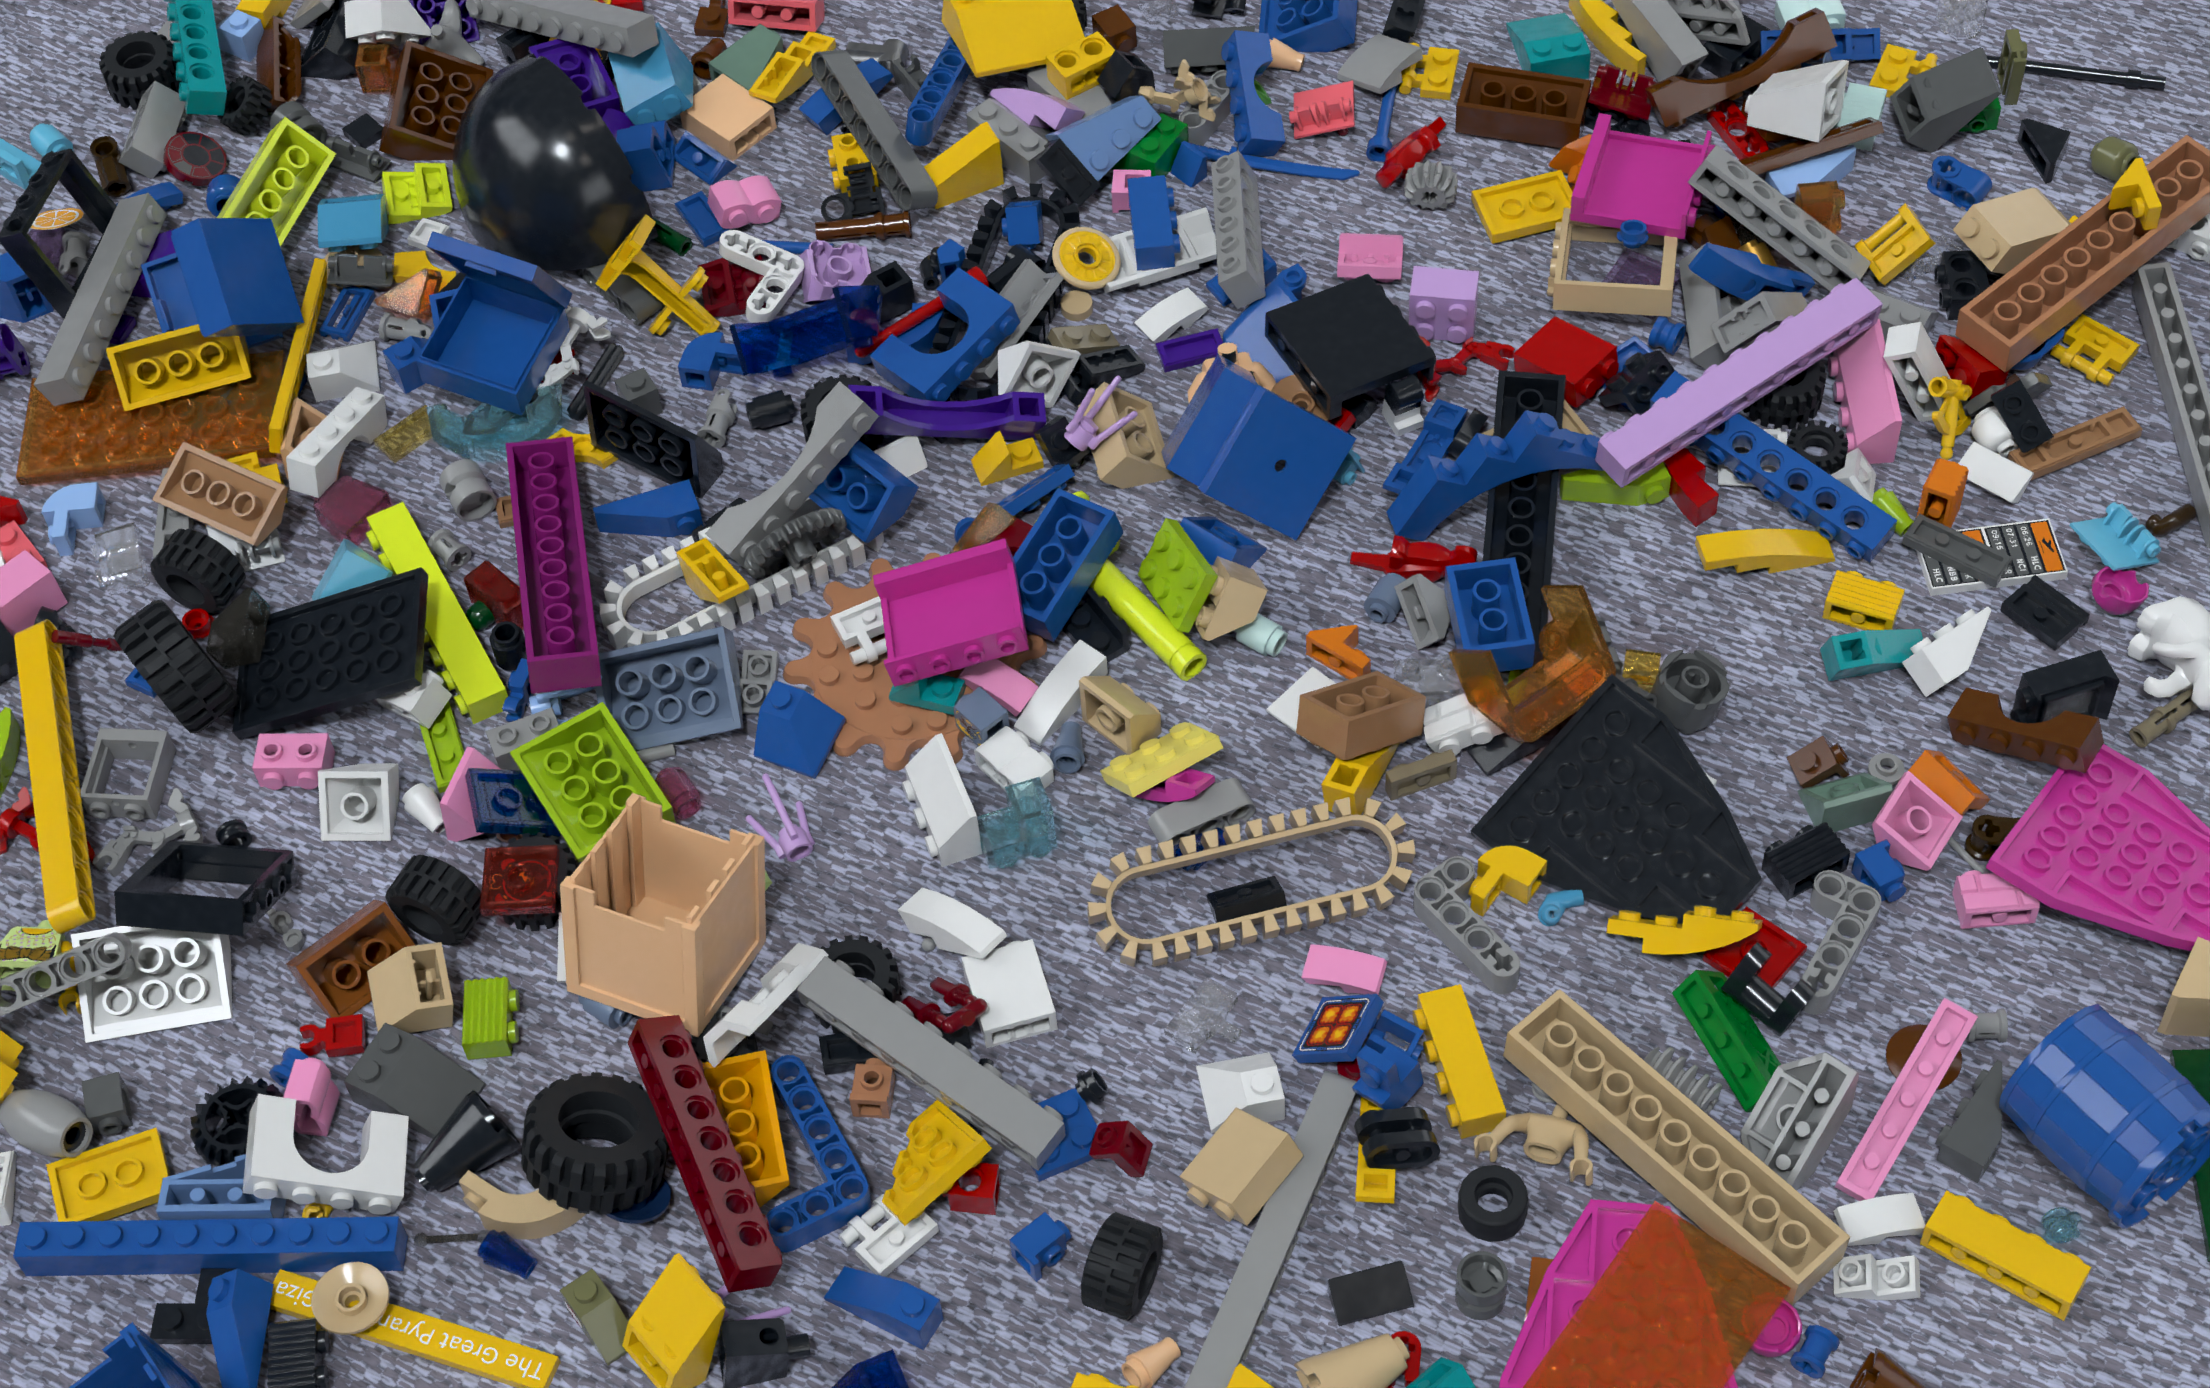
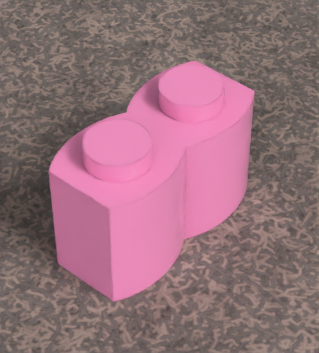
M757 175L747 177L739 182L725 180L711 185L707 203L722 228L734 229L749 223L762 224L773 221L780 215L782 201L768 177Z
M316 1058L295 1059L283 1098L296 1099L294 1130L299 1134L327 1137L340 1091L331 1080V1072L323 1061Z

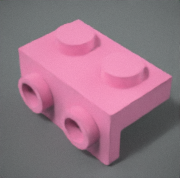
M1340 234L1337 277H1344L1345 280L1349 281L1369 274L1379 282L1387 283L1393 282L1395 279L1401 280L1403 260L1402 235Z

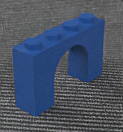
M959 267L936 289L944 308L969 324L964 338L955 347L938 354H925L915 350L891 334L870 355L878 375L912 398L945 402L950 393L962 381L968 379L973 370L985 358L991 356L995 348L1007 336L1011 335L1021 323L1013 303Z

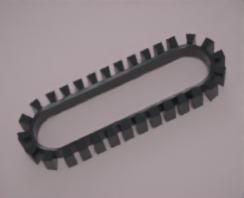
M1029 183L1030 197L1018 198L1014 186L1002 190L1004 207L993 199H990L984 206L985 216L981 215L979 218L978 230L975 229L972 244L969 245L966 253L967 259L964 258L961 269L966 272L977 266L986 276L1002 234V218H1006L1005 208L1009 202L1041 200L1042 215L1054 220L1059 226L1054 243L1065 231L1080 227L1079 210L1076 204L1072 203L1067 206V195L1058 188L1053 191L1049 200L1043 198L1042 184ZM1054 243L1043 270L1045 273L1057 272L1052 259ZM1064 279L1017 344L1024 341L1042 344L1045 335L1049 332V323L1053 321L1055 309H1057L1060 301V294L1064 290ZM945 309L944 318L941 319L938 327L939 333L935 334L932 342L933 348H930L928 354L942 353L955 347L963 339L968 324ZM998 382L982 388H970L959 384L950 393L945 402L979 400L998 396Z

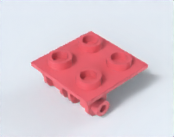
M1353 80L1294 93V111L1289 112L1291 124L1294 123V138L1299 139L1355 127Z

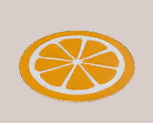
M76 208L46 211L38 214L30 228L50 230L65 227L80 220L84 213Z

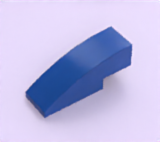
M873 58L857 64V67L876 95L894 77L890 71ZM822 87L798 108L804 117L826 136L842 121V118Z

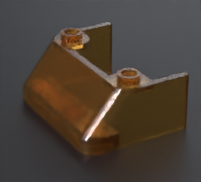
M1545 585L1541 588L1553 618L1552 621L1542 628L1539 635V646L1544 658L1507 685H1504L1491 650L1453 649L1448 652L1470 705L1515 741H1536L1579 710L1611 674L1616 676L1614 661L1583 585Z

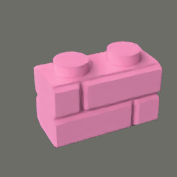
M1977 870L1965 872L1961 876L1956 877L1952 891L1961 929L2035 923L2040 908L2039 900L1995 873L1982 874V872Z

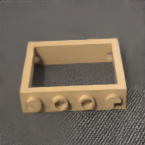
M1564 208L1562 222H1556L1550 263V277H1548L1547 296L1553 297V310L1671 317L1678 238L1648 233L1649 240L1645 244L1664 245L1660 286L1567 280L1572 240L1623 242L1617 239V232L1620 231L1619 228L1570 220L1571 208Z

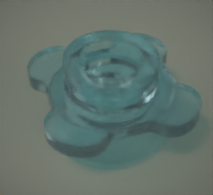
M2064 1207L2049 1210L2041 1220L2045 1230L2041 1237L2047 1244L2055 1242L2062 1244L2077 1239L2080 1235V1231L2077 1228L2078 1223L2081 1221L2080 1214L2075 1211L2071 1212Z

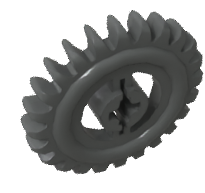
M822 508L795 518L774 530L758 542L757 546L753 547L747 554L744 567L752 578L759 580L762 577L767 578L771 576V573L779 572V564L785 569L789 567L788 562L793 568H800L810 563L817 557L818 552L823 550L819 541L822 540L826 545H831L832 539L839 538L840 533L845 531L847 522L842 511L835 508Z

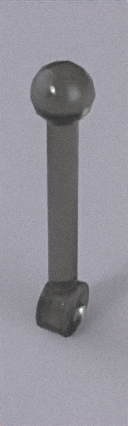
M481 1230L474 1234L433 1236L420 1232L415 1235L414 1243L421 1248L425 1247L428 1243L468 1241L485 1243L493 1241V1232Z

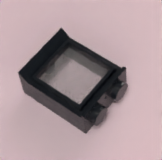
M2101 650L2022 673L2019 687L2016 690L2013 709L2010 711V718L2020 723H2040L2050 720L2067 710L2107 720L2120 680Z

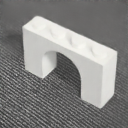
M258 1094L249 1116L242 1193L254 1194V1196L260 1199H272L274 1197L291 1199L298 1204H327L340 1210L350 1208L363 1209L376 1215L395 1213L404 1197L409 1116L371 1111L362 1128L360 1164L345 1172L329 1173L309 1165L299 1155L295 1147L293 1133L296 1099Z

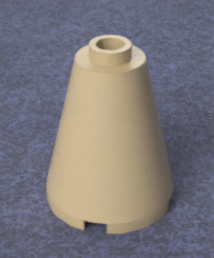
M1386 1333L1302 1359L1295 1363L1294 1367L1299 1370L1296 1374L1302 1388H1387L1407 1369L1405 1360L1410 1358V1355L1403 1341L1398 1336L1393 1339Z

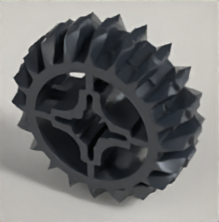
M248 1076L239 1084L237 1080L231 1078L230 1086L224 1088V1086L217 1083V1093L214 1095L205 1093L204 1099L206 1104H195L197 1115L190 1117L191 1126L193 1127L190 1130V1137L195 1144L194 1148L197 1154L201 1155L207 1165L221 1166L234 1162V1157L246 1154L247 1126H249L250 1110L258 1094L283 1097L274 1084L268 1086L267 1082L262 1078L254 1083L252 1078ZM223 1118V1123L218 1128L219 1132L214 1136L216 1127L220 1120Z

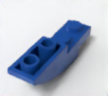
M1706 243L1688 265L1692 272L1707 282L1746 301L1762 291L1800 292L1805 296L1815 285L1813 278L1806 273L1762 264L1757 254Z

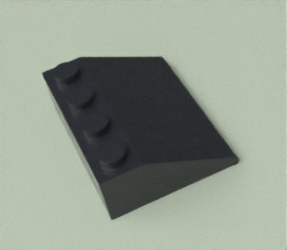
M587 380L584 382L583 390L591 444L611 453L614 457L670 485L689 479L695 497L703 498L723 473L722 455L716 448L698 435Z

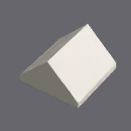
M1024 341L998 350V395L1008 392L1044 393L1045 408H1051L1055 405L1081 354L1076 350L1031 341Z

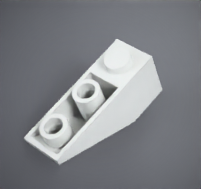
M1986 607L1977 614L1973 609H1970L1954 620L1958 625L1954 628L1951 623H1948L1932 634L1936 639L1935 641L1931 642L1926 637L1910 648L1913 655L1904 660L1902 664L1925 697L1969 669L1991 613L1989 607Z

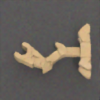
M1185 59L1181 61L1178 77H1176L1174 82V88L1182 89L1181 91L1168 94L1157 92L1152 86H1141L1139 88L1138 94L1143 95L1150 105L1153 103L1169 105L1171 112L1175 113L1181 103L1188 101L1191 105L1198 104L1199 116L1212 122L1215 120L1216 115L1213 109L1208 108V104H1219L1221 98L1211 96L1205 82L1201 78H1196L1193 73L1188 71L1190 66Z

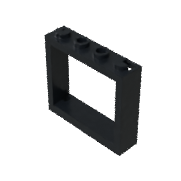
M71 148L58 152L51 151L43 156L40 167L29 179L28 187L23 195L17 199L16 207L3 222L4 227L0 232V244L63 319H65L102 237L74 286L71 287L28 235V231L58 180L102 233V237L117 207Z
M169 841L114 891L116 926L244 936L297 882L298 870H294L293 851ZM180 879L252 884L238 899L167 893Z

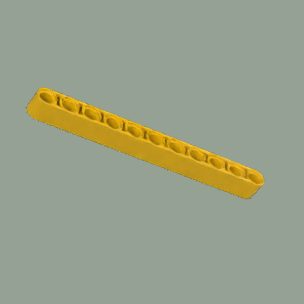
M45 619L16 633L14 641L46 914L52 928L58 934H64L94 920L96 910L62 644L52 642V632L57 630V628L50 620Z

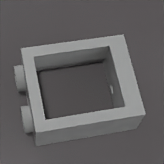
M1762 291L1712 323L1711 327L1724 354H1732L1738 348L1745 349L1751 345L1763 332L1767 331L1770 333L1779 327L1780 323L1788 316L1793 315L1795 317L1804 311L1807 302L1800 292ZM1744 312L1747 313L1746 319L1743 318Z
M118 728L99 729L81 788L82 804L88 816L98 819L126 817L134 821H139L143 818H157L176 752L168 731ZM114 759L154 760L144 795L104 794Z

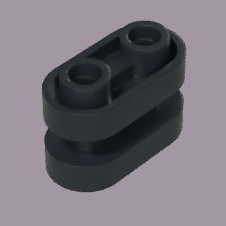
M1405 1107L1369 1110L1363 1113L1355 1122L1354 1129L1359 1143L1363 1145L1362 1152L1369 1168L1404 1169L1423 1167L1435 1161L1440 1154V1147L1436 1136L1431 1132L1432 1125L1428 1114L1422 1108Z

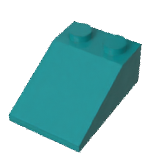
M1566 13L1506 23L1522 70L1589 79L1590 49L1583 32Z

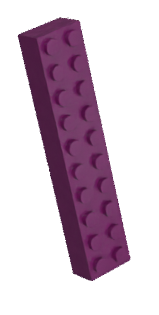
M572 436L506 443L531 694L602 686Z

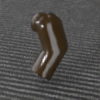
M2185 504L2163 519L2160 515L2153 514L2146 521L2145 527L2148 531L2153 532V536L2164 537L2196 517V510L2192 505Z

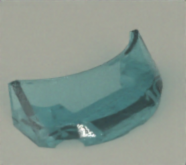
M562 383L538 387L539 395L537 399L525 406L526 412L523 415L503 420L471 419L450 411L446 403L430 405L426 409L432 439L440 446H444L467 459L487 462L507 458L506 443L546 439L555 429L562 417Z

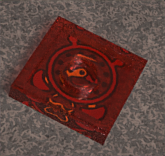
M558 845L485 848L480 901L482 916L555 913L559 864Z

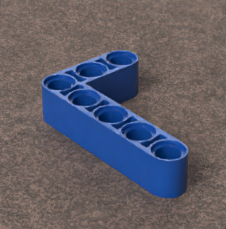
M794 1055L781 1056L775 1060L771 1068V1074L776 1093L824 1183L772 1208L767 1213L769 1232L773 1242L781 1252L786 1253L794 1251L847 1225L856 1215L861 1217L872 1206L869 1185L864 1173L804 1063ZM787 1077H796L791 1081H783ZM812 1105L807 1110H799L802 1106ZM821 1134L828 1135L824 1139H814L816 1136ZM837 1163L845 1164L844 1166L838 1169L830 1168L831 1166ZM852 1193L861 1194L859 1197L855 1199L846 1198L848 1195ZM816 1210H826L822 1215H811ZM784 1226H790V1227H792V1228H791L790 1230H788L787 1232H784V1233H779V1232H777V1230L780 1229L781 1227H784Z

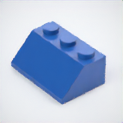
M858 440L849 450L848 454L839 461L827 475L826 479L817 486L808 498L821 508L841 510L847 522L846 528L864 543H869L904 516L919 487Z

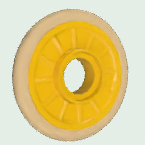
M1075 227L1062 233L1054 243L1052 250L1054 266L1057 272L1069 284L1081 289L1095 290L1105 287L1106 283L1112 282L1116 278L1120 269V255L1116 245L1104 233L1089 227ZM1082 252L1089 253L1093 256L1094 263H1083L1079 259L1078 254Z

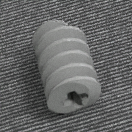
M1659 1047L1650 1051L1644 1058V1061L1708 1115L1717 1103L1723 1086L1717 1083L1709 1089L1707 1085L1711 1077L1708 1074L1697 1080L1695 1076L1699 1068L1696 1065L1691 1066L1685 1071L1683 1068L1687 1059L1684 1056L1679 1057L1673 1062L1671 1059L1675 1050L1672 1047L1667 1048L1663 1053L1659 1051Z

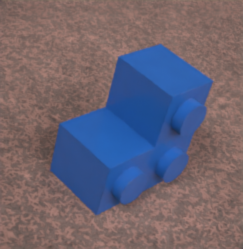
M662 120L617 130L616 141L634 172L631 174V182L643 192L672 187L676 139L667 122Z

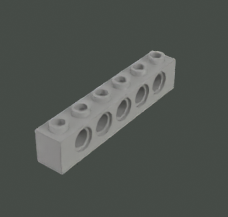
M1717 144L1688 181L1691 186L1830 292L1840 283L1845 285L1854 278L1860 281L1871 264L1868 259Z
M1238 150L1230 155H1224L1211 163L1218 284L1237 309L1266 296L1257 175Z

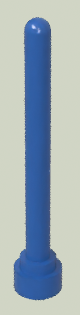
M1397 85L1383 93L1376 135L1368 141L1366 155L1371 161L1385 162V154L1392 148L1388 134Z

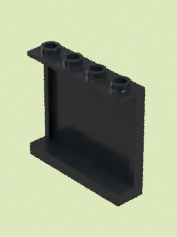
M1369 274L1266 312L1265 337L1329 420L1341 416L1342 401L1421 371L1428 381L1433 380L1434 365L1436 364V356L1433 349L1425 345L1419 337L1416 328L1413 325H1409L1402 316L1400 308L1396 304H1392L1386 296L1383 287L1380 284H1376Z

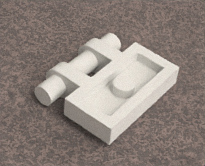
M879 596L830 616L832 626L845 649L856 644L860 646V649L849 653L854 666L864 661H867L869 664L878 660L879 655L887 652L885 638L875 643L871 641V638L885 633Z
M881 1194L873 1201L874 1206L861 1217L856 1215L847 1223L848 1228L840 1233L838 1237L846 1247H849L857 1239L863 1241L854 1248L856 1256L874 1274L886 1277L937 1234L939 1229L938 1224L925 1212L904 1226L882 1203L884 1194ZM883 1217L889 1219L876 1231L872 1229Z

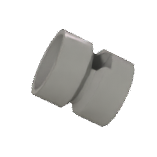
M471 459L458 460L448 465L442 471L439 483L460 520L473 522L489 515L494 510L497 498L475 461Z

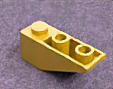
M1400 743L1383 747L1376 752H1368L1356 756L1352 760L1336 758L1321 784L1324 803L1328 802V811L1333 812L1332 808L1335 800L1350 797L1351 815H1361L1366 799L1372 796Z

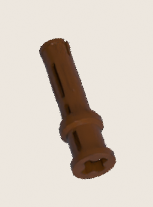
M910 211L884 215L883 212H877V214H874V217L815 222L816 239L829 241L876 237L881 241L885 240L886 237L905 235L906 238H912Z

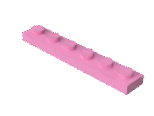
M1946 998L1942 1000L1839 1177L1835 1188L1858 1201L1875 1197L1978 1018L1977 1015Z

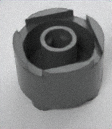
M1677 650L1664 659L1650 693L1656 695V708L1667 715L1673 726L1681 733L1690 735L1694 734L1697 730L1708 727L1714 722L1727 696L1730 682L1728 683L1727 671L1724 665L1711 654L1700 650H1695L1694 653H1683V650Z

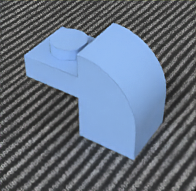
M98 482L73 484L63 487L53 493L43 505L41 513L49 527V541L51 545L56 546L60 556L74 555L77 529L103 527L106 500Z

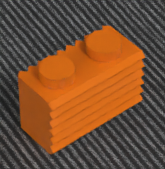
M1942 458L1936 459L1923 486L1917 516L1922 514L1951 528L1960 510L1969 472L1968 468L1953 461Z

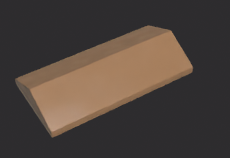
M183 442L152 500L258 547L281 523L288 487Z

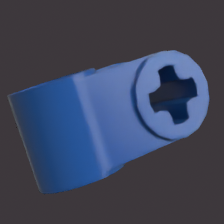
M1939 156L1932 163L1933 175L1928 179L1927 189L1932 194L1955 204L1959 208L1963 206L1968 211L1973 204L1982 202L1992 189V181L1986 173L1976 170L1954 157Z

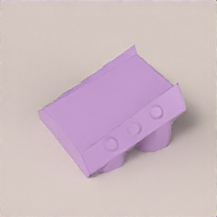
M815 240L811 242L807 250L799 255L805 265L801 281L804 303L853 297L867 275L871 273L866 246H859L855 243H844L840 248H833L826 241Z

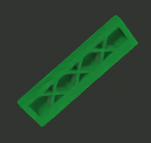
M1695 970L1672 994L1745 1112H1752L1772 1075L1781 1063L1748 1011L1721 989L1727 981L1724 973Z

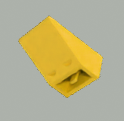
M677 1253L670 1260L629 1319L622 1346L657 1388H694L707 1378L726 1307L721 1297L716 1292H712L700 1278L697 1269L693 1265H689L682 1255Z

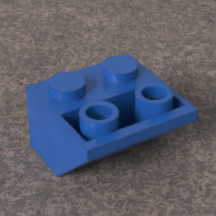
M7 252L0 255V318L26 323L53 312L52 305Z

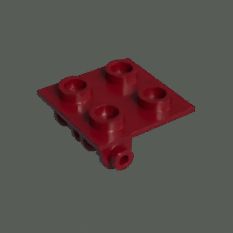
M1609 64L1605 66L1599 65L1588 102L1594 104L1600 110L1610 111L1612 109L1622 112L1630 119L1640 120L1642 118L1648 120L1652 105L1645 88L1658 82L1653 81V77L1638 74L1633 88L1631 86L1636 72H1632L1629 84L1626 86L1623 85L1626 69L1623 70L1620 82L1616 83L1621 68Z

